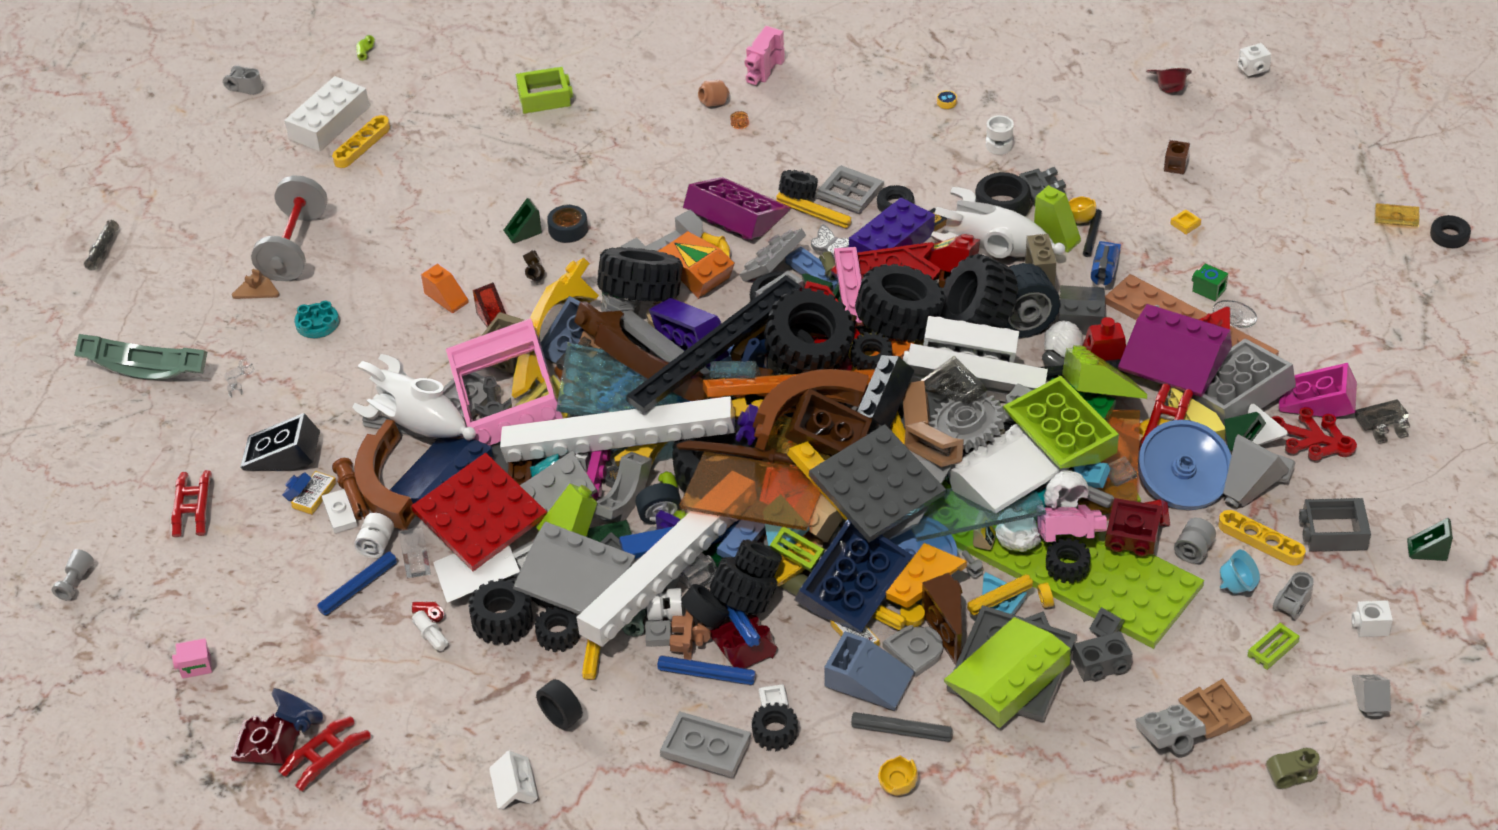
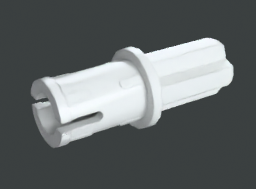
M418 611L413 615L412 622L421 631L422 638L428 640L436 650L443 651L448 646V641L439 631V626L433 623L424 611Z

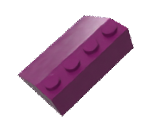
M724 177L689 184L683 208L693 211L697 216L707 218L709 223L720 224L724 226L725 230L740 233L742 238L748 240L763 236L791 208Z
M1146 304L1136 320L1118 369L1161 384H1169L1170 387L1182 391L1190 389L1194 395L1202 397L1232 348L1231 330Z

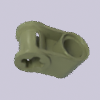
M1302 748L1270 757L1266 762V767L1275 786L1278 789H1287L1294 785L1314 781L1318 775L1316 766L1319 764L1320 757L1314 749Z

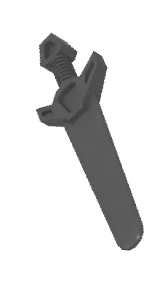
M493 376L485 377L483 383V391L487 393L488 398L486 406L474 403L475 412L483 418L512 408L511 398L503 404L497 401L496 391L498 390V385ZM501 442L492 444L494 461L508 473V463H506L500 448Z

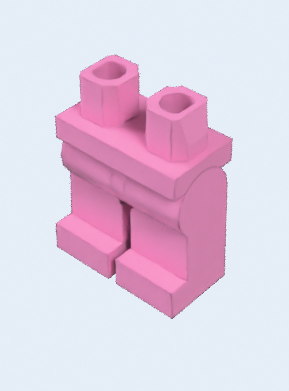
M765 26L752 43V47L748 46L746 49L747 58L745 59V66L748 72L746 82L754 85L759 81L766 82L772 68L776 64H783L785 54L783 47L784 33L782 30Z
M1078 505V509L1075 507L1037 508V529L1046 542L1056 541L1055 535L1062 534L1094 538V532L1107 531V518L1101 514L1100 510H1090L1086 505Z

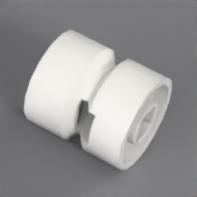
M998 115L991 117L987 121L986 149L990 153L1002 155L1012 150L1014 123L1009 117Z
M380 513L368 514L354 542L355 549L368 558L381 557L395 528L392 520Z
M667 589L665 593L662 592L654 597L647 605L648 621H662L664 617L671 621L673 616H683L682 589ZM664 601H670V608H664Z

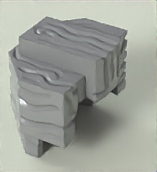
M603 294L600 308L602 312L632 310L638 315L641 301L630 299L625 301V298H615L612 295Z

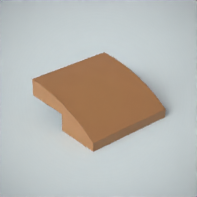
M1223 678L1204 690L1199 686L1178 699L1181 705L1185 706L1205 724L1206 734L1204 736L1206 739L1222 735L1252 720L1249 711Z

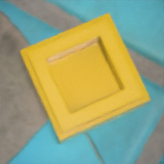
M1185 209L1171 218L1170 224L1184 234H1188L1201 225V219Z

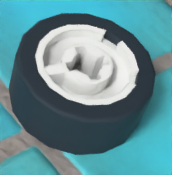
M659 483L646 487L640 491L635 500L639 517L647 524H656L655 516L660 510L674 516L677 510L680 511L683 508L677 487L668 483Z

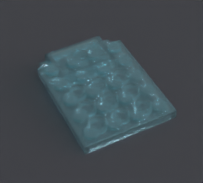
M567 343L556 411L586 416L636 409L626 401L627 394L645 382L647 378L622 364L602 349ZM671 392L654 406L691 401Z

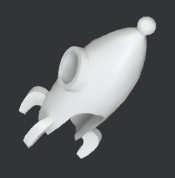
M952 187L951 195L963 200L957 201V211L936 207L935 214L947 218L946 232L948 233L943 234L933 231L931 237L933 240L940 242L961 236L962 234H970L974 238L980 239L979 248L985 249L996 258H1004L1007 256L1025 257L1026 237L1028 235L1047 233L1032 220L1021 214L999 206L976 202L975 194L971 190ZM1050 238L1053 252L1056 255H1062L1065 252V246L1062 243L1054 244Z
M380 354L379 360L388 365V370H380L378 367L364 361L358 365L360 370L371 375L369 378L371 381L393 395L391 396L386 393L376 394L372 400H366L369 403V406L366 407L354 403L352 408L362 416L373 420L382 413L397 424L427 437L450 438L463 434L466 440H473L475 438L476 432L474 428L466 427L458 409L450 399L443 395L444 387L440 382L427 378L414 379L401 374L404 369L402 362L389 355Z

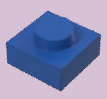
M306 472L298 477L292 476L285 484L287 489L282 496L290 501L302 492L312 478Z

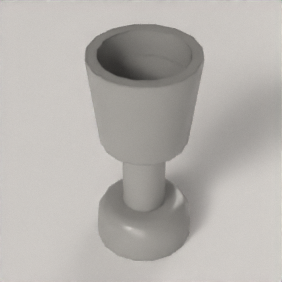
M73 550L65 567L67 575L64 581H58L53 585L52 593L61 600L67 601L72 599L74 595L72 585L75 579H81L94 563L93 557L83 550Z

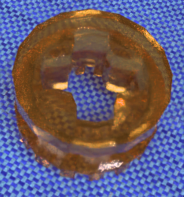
M737 111L730 115L731 126L734 129L737 128L739 130V128L745 129L748 127L749 121L746 112Z

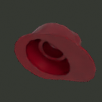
M1171 68L1165 70H1146V72L1157 75L1159 87L1162 91L1174 93L1183 90L1186 85L1187 75L1191 74L1192 70Z

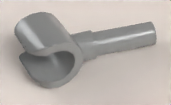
M964 550L962 555L969 562L966 568L968 574L972 578L983 574L981 569L982 561L979 559L975 561L968 551Z

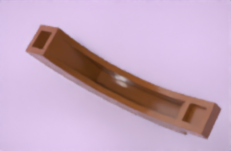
M822 369L801 373L781 382L767 394L757 411L752 426L756 428L754 437L758 438L755 447L762 450L765 449L771 430L777 420L787 411L796 407L800 397L809 388L834 401L859 407L869 376L847 370Z
M386 419L375 435L367 434L362 441L355 459V479L369 510L372 513H380L392 520L395 528L406 530L416 516L412 511L411 506L413 502L411 498L392 492L380 483L381 469L385 459L401 438L395 421Z

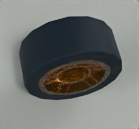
M558 206L550 211L547 216L549 235L558 242H575L583 238L588 232L587 214L579 206Z

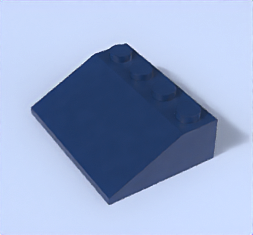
M438 438L390 490L410 497L414 504L485 452L494 460L492 447L475 439Z
M847 519L798 591L795 601L814 614L861 633L885 598L886 591L903 571L912 555L882 535L868 542Z

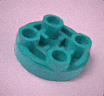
M326 300L320 303L298 306L294 323L300 335L307 338H321L336 330L339 324L337 310L332 307L331 302Z

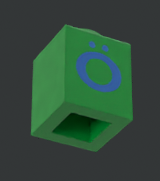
M1205 263L1192 276V292L1216 302L1227 288L1228 273Z

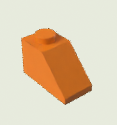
M439 264L434 265L421 274L424 294L449 312L454 313L469 303L468 298L452 273Z

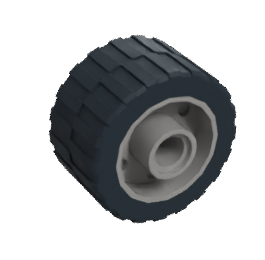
M1019 263L1009 266L1018 282L1016 284L1018 294H1016V305H1014L1012 310L1014 312L1008 318L1005 328L1019 331L1018 338L1031 337L1048 328L1060 311L1061 301L1055 287L1039 266L1031 263Z

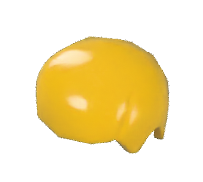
M1080 196L1069 201L1076 223H1087L1094 217L1097 208L1095 199Z
M899 755L894 759L885 761L880 766L878 780L882 789L889 794L898 796L908 794L915 788L918 772L913 759L908 760Z

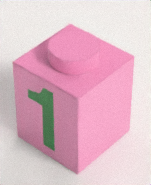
M206 638L176 644V654L172 655L174 669H179L182 679L212 673L210 651Z

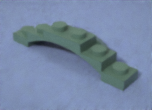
M79 334L74 356L90 359L109 370L126 376L160 380L172 378L185 372L203 374L208 352L184 347L183 349L151 347L109 340L99 336Z

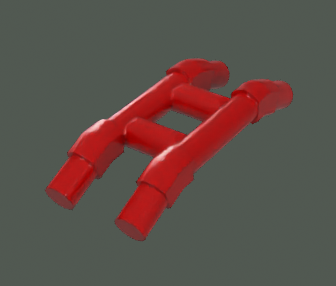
M1162 385L1157 394L1142 443L1146 436L1159 426L1158 422L1161 414L1175 417L1174 420H1184L1193 396L1192 390L1186 389L1180 399L1178 408L1165 405L1171 389L1170 385Z
M203 471L199 479V486L186 487L189 477L187 472H181L177 477L171 516L172 537H181L182 514L195 513L196 535H205L206 506L212 476L211 471ZM198 495L197 503L183 504L184 496Z
M348 716L335 720L300 749L292 752L278 771L287 777L293 768H296L305 757L313 764L303 772V776L295 784L299 790L303 791L310 782L321 774L322 770L348 750L369 740L371 734L368 730L353 733L342 742L335 735L353 726L354 719ZM326 742L334 749L322 758L314 750Z

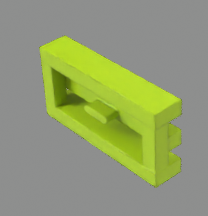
M782 526L770 544L772 550L810 572L813 571L814 566L825 553L823 548L785 526ZM785 535L816 554L813 556L782 537ZM778 543H780V544L786 546L787 548L793 550L794 552L800 554L801 556H803V557H805L806 559L810 560V562H807L806 560L802 559L801 557H799V556L795 555L794 553L788 551L787 549L781 547L780 545H778Z
M1279 623L1248 650L1247 657L1250 659L1254 657L1257 664L1263 663V668L1268 670L1299 643L1300 636L1282 623ZM1281 632L1284 633L1278 640H1275V641L1270 645V647H1268L1262 654L1259 653L1265 646H1267V645H1268L1273 639H1275Z

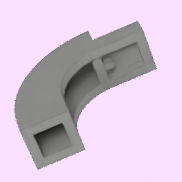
M634 452L622 456L615 483L605 497L596 501L597 505L594 514L599 515L598 517L603 520H615L620 523L624 521L636 506V496L646 486L652 459Z

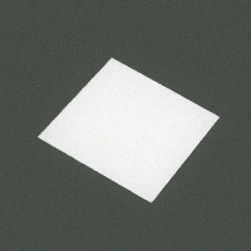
M509 545L475 571H472L455 553L433 562L447 603L472 593L475 589L479 590L481 584L486 585L490 580L498 581V579H504L520 572Z

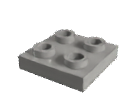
M1172 705L1168 709L1159 712H1149L1143 717L1135 719L1137 729L1158 749L1169 746L1176 754L1180 755L1191 750L1193 738L1206 734L1205 724L1183 705Z

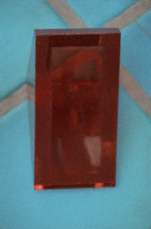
M494 282L473 290L476 313L488 328L499 312L506 314Z

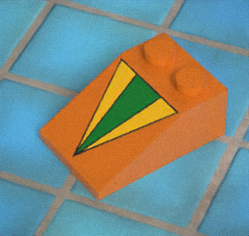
M688 231L657 251L674 255L681 260L683 264L681 281L698 299L729 279L735 264L719 247Z

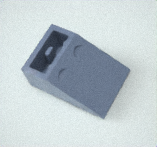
M844 631L824 667L825 687L892 710L896 709L914 675V671L869 639Z

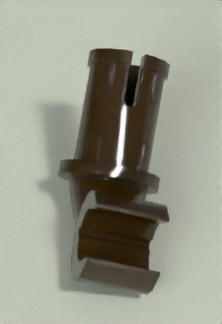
M531 250L523 255L526 264L529 266L525 269V275L529 279L539 281L544 277L545 269L539 263L540 258L537 252Z

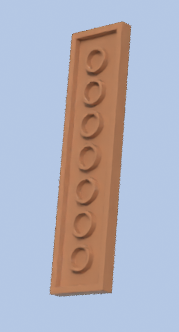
M1129 274L1105 296L1106 305L1135 320L1138 319L1146 304L1159 305L1160 308L1195 319L1207 316V313L1132 274ZM1230 326L1232 347L1247 339L1278 356L1279 351Z

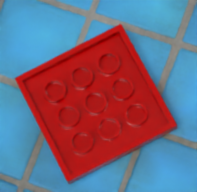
M486 452L411 506L412 511L472 571H475L541 522L547 514V511Z

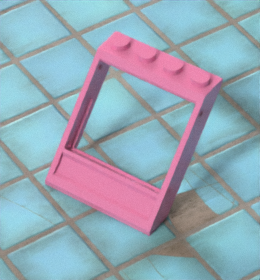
M531 318L446 348L467 427L474 428L476 432L475 440L486 445H492L501 442L503 426L563 419L540 340ZM535 350L541 374L545 379L549 394L473 421L462 376Z

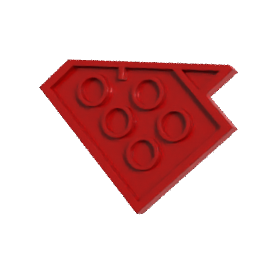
M928 242L857 252L861 280L866 272L876 266L898 264V266L906 265L910 266L911 269L921 270L923 274H928L935 281L941 274V269L926 259L935 248V244ZM835 265L831 270V274L838 278Z

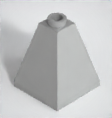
M1238 434L1235 438L1223 492L1227 497L1225 501L1236 508L1239 505L1246 506L1287 474L1289 468L1278 455Z

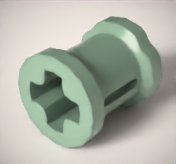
M642 609L633 617L629 624L622 628L625 634L639 636L644 632L643 618L646 617L647 609Z

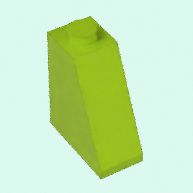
M1048 185L1036 196L1034 223L1049 234L1054 244L1062 243L1065 246V252L1069 253L1081 242V237L1067 195Z
M570 483L536 528L540 531L543 524L548 522L586 537L597 502L591 496V490L584 485L576 486Z

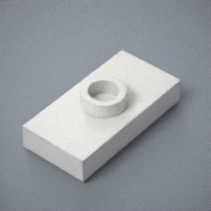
M344 489L322 495L334 534L357 527L356 519Z

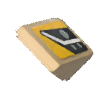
M983 513L979 514L973 530L974 547L991 550L996 537V531Z

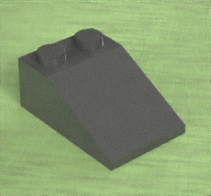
M1060 285L1061 306L1059 307V321H1070L1076 324L1083 335L1087 334L1088 327L1091 325L1101 324V320L1105 318L1104 288Z

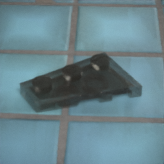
M955 356L920 380H924L927 392L965 404H970L972 401L977 400L987 391L983 383Z

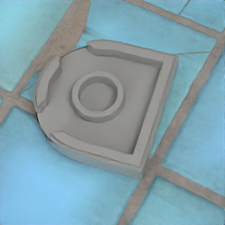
M913 625L906 626L884 640L882 647L890 655L914 671L913 676L915 678L935 665L943 653L941 636L937 631L928 626H925V628L913 627Z

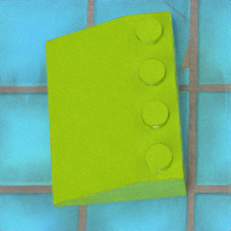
M1073 345V348H1066L1062 375L1077 391L1147 399L1148 394L1130 377L1091 351L1086 350L1087 347Z
M1062 376L1003 406L1006 413L1060 469L1096 464L1117 453L1119 434Z
M1013 617L944 679V682L997 727L1001 728L1070 665V647L1052 633Z

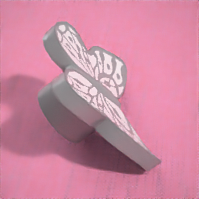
M824 224L820 226L817 232L818 237L811 240V247L814 250H823V253L832 252L833 258L834 248H847L849 244V238L834 237L833 232Z

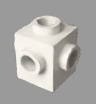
M1262 43L1240 49L1238 66L1248 76L1268 71L1272 54Z

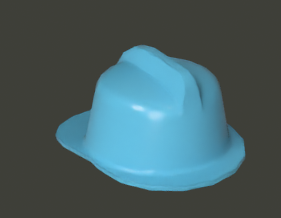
M1241 549L1235 551L1230 559L1220 568V575L1223 580L1220 588H1228L1234 594L1247 590L1251 592L1260 581V573L1255 561L1246 551Z

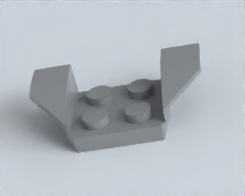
M688 210L675 217L676 230L647 246L638 238H635L621 245V247L658 251L687 231L701 238L703 222L693 211Z

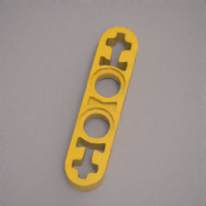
M384 115L375 116L336 149L332 154L334 165L338 168L350 166L389 132L390 123L388 117Z
M1225 510L1220 514L1218 527L1222 532L1286 564L1297 566L1303 563L1306 549L1301 543L1236 511ZM1252 529L1256 531L1257 534L1248 535L1247 533H1245V530ZM1274 540L1278 542V545L1271 546L1266 541Z

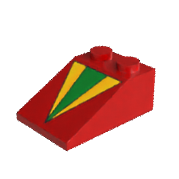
M962 234L961 236L934 243L935 248L926 259L939 267L941 271L951 272L954 267L959 265L958 263L961 260L966 259L968 256L979 254L980 239H976L970 234Z

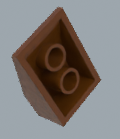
M809 388L800 397L784 438L798 445L808 441L816 451L835 455L865 437L872 419Z
M946 573L922 582V607L925 610V621L930 628L939 633L942 638L943 648L956 666L961 654L962 588L957 580L954 581L950 573Z

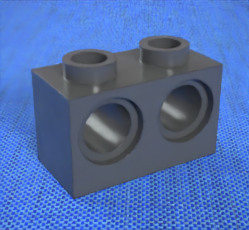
M1121 631L1074 643L1072 660L1083 682L1131 670L1133 653Z

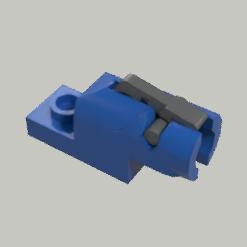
M1099 241L1090 276L1095 284H1098L1100 277L1105 278L1104 286L1114 279L1121 244Z

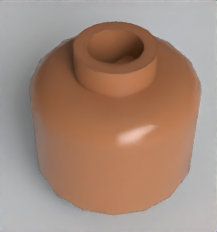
M721 80L704 81L698 89V97L707 107L721 106L729 97V89Z

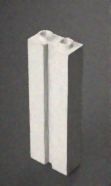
M912 343L909 351H904L903 360L915 370L910 383L924 380L925 387H932L942 383L957 385L971 381L974 391H978L979 396L986 392L988 397L993 395L995 400L1006 402V396L1013 390L1016 384H1021L1031 390L1045 384L1048 369Z

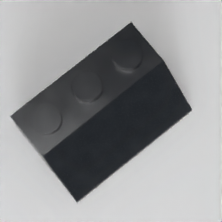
M881 355L857 412L872 419L869 430H876L883 425L890 429L915 370L899 356Z

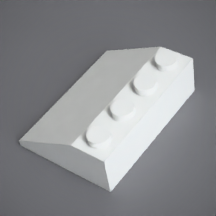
M1015 424L1002 435L995 436L994 442H988L986 447L979 446L977 451L973 450L962 457V462L951 464L948 476L953 492L997 513L1048 482L1056 474L1069 468L1060 469L1018 424Z

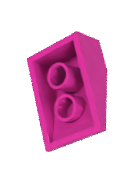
M1348 363L1296 374V386L1280 396L1279 400L1280 412L1299 414L1301 408L1308 407L1313 410V416L1322 417L1325 414H1332L1335 417L1346 416L1355 413L1357 381Z

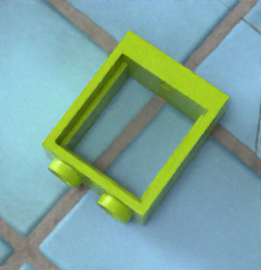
M563 66L515 74L523 114L571 106L570 98H573L572 86H570L569 75L564 74ZM561 85L562 87L561 89L528 94L530 89Z

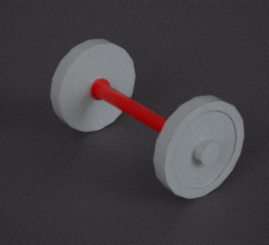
M294 175L281 180L274 195L277 206L289 216L283 236L261 238L255 243L251 254L254 267L265 277L276 281L294 280L302 274L306 263L305 254L297 244L290 240L297 220L310 221L319 218L324 213L328 202L327 193L320 184L313 179Z

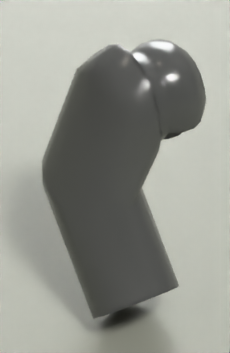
M1047 351L1042 355V360L1047 366L1064 365L1065 358H1061L1052 351Z

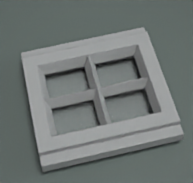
M841 165L818 189L816 197L860 213L879 193L884 185V181Z

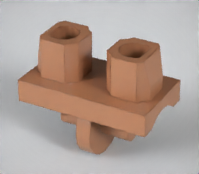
M687 610L686 616L672 617V632L684 633V635H670V651L683 652L684 659H691L693 641L696 646H702L703 643L710 640L711 631L701 622L695 626L693 616Z

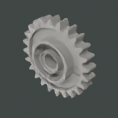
M976 391L973 395H970L969 392H966L965 396L957 394L956 399L949 397V403L942 402V408L935 409L936 415H931L932 421L929 422L931 427L953 438L964 439L963 449L968 453L970 448H974L977 451L979 445L986 447V441L994 442L993 436L1000 435L999 429H1004L1003 422L1006 419L1003 406H1001L999 400H995L993 395L988 397L986 392L979 396L978 391Z

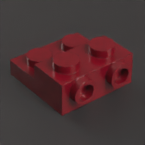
M1114 498L1106 532L1105 546L1110 547L1114 552L1129 550L1142 557L1148 554L1153 555L1163 506Z

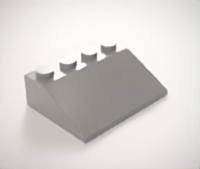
M1244 339L1231 348L1203 396L1200 397L1193 394L1192 399L1214 411L1225 426L1224 419L1247 414L1251 404H1255L1262 409L1294 388L1296 383L1293 364Z
M545 522L535 537L513 589L580 614L634 564L635 555Z

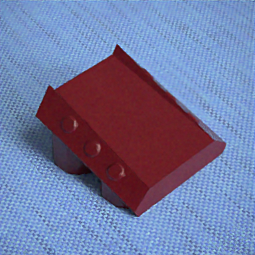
M751 613L746 614V616L760 636V644L758 646L749 647L732 621L710 630L711 638L733 667L746 668L768 657L773 658L778 648L772 640L770 628L767 625H760L759 618Z
M276 713L270 715L267 720H263L260 716H253L248 720L244 719L231 755V760L284 764L292 753L297 735H300L299 730L296 731L292 722L275 716Z

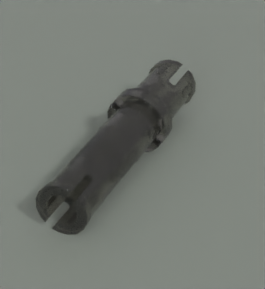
M108 220L96 243L90 247L89 255L84 261V266L88 270H96L101 259L105 258L106 250L119 229V224L116 221Z

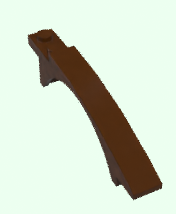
M580 302L574 322L595 338L594 344L616 360L647 379L669 363L642 350L624 335L620 328V321L624 317L622 311L600 312L588 302ZM699 371L675 389L673 393L689 401L706 400L707 395L703 390V373Z

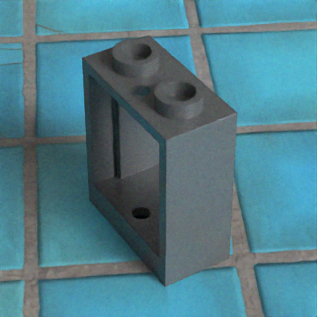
M1363 498L1305 499L1303 509L1299 510V522L1304 524L1303 541L1308 543L1309 551L1368 550L1371 531ZM1351 519L1354 532L1315 533L1313 520Z

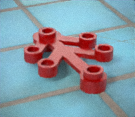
M1308 407L1300 409L1298 418L1301 422L1305 423L1309 430L1286 424L1280 416L1271 417L1288 434L1305 438L1302 440L1296 438L1287 439L1285 450L1288 453L1295 454L1299 450L1309 448L1308 457L1312 460H1320L1322 457L1334 453L1341 457H1349L1356 451V441L1341 433L1336 426V417L1332 414L1323 415L1321 426L1328 429L1332 437L1324 434L1313 419V410ZM1318 444H1326L1328 446L1321 447Z

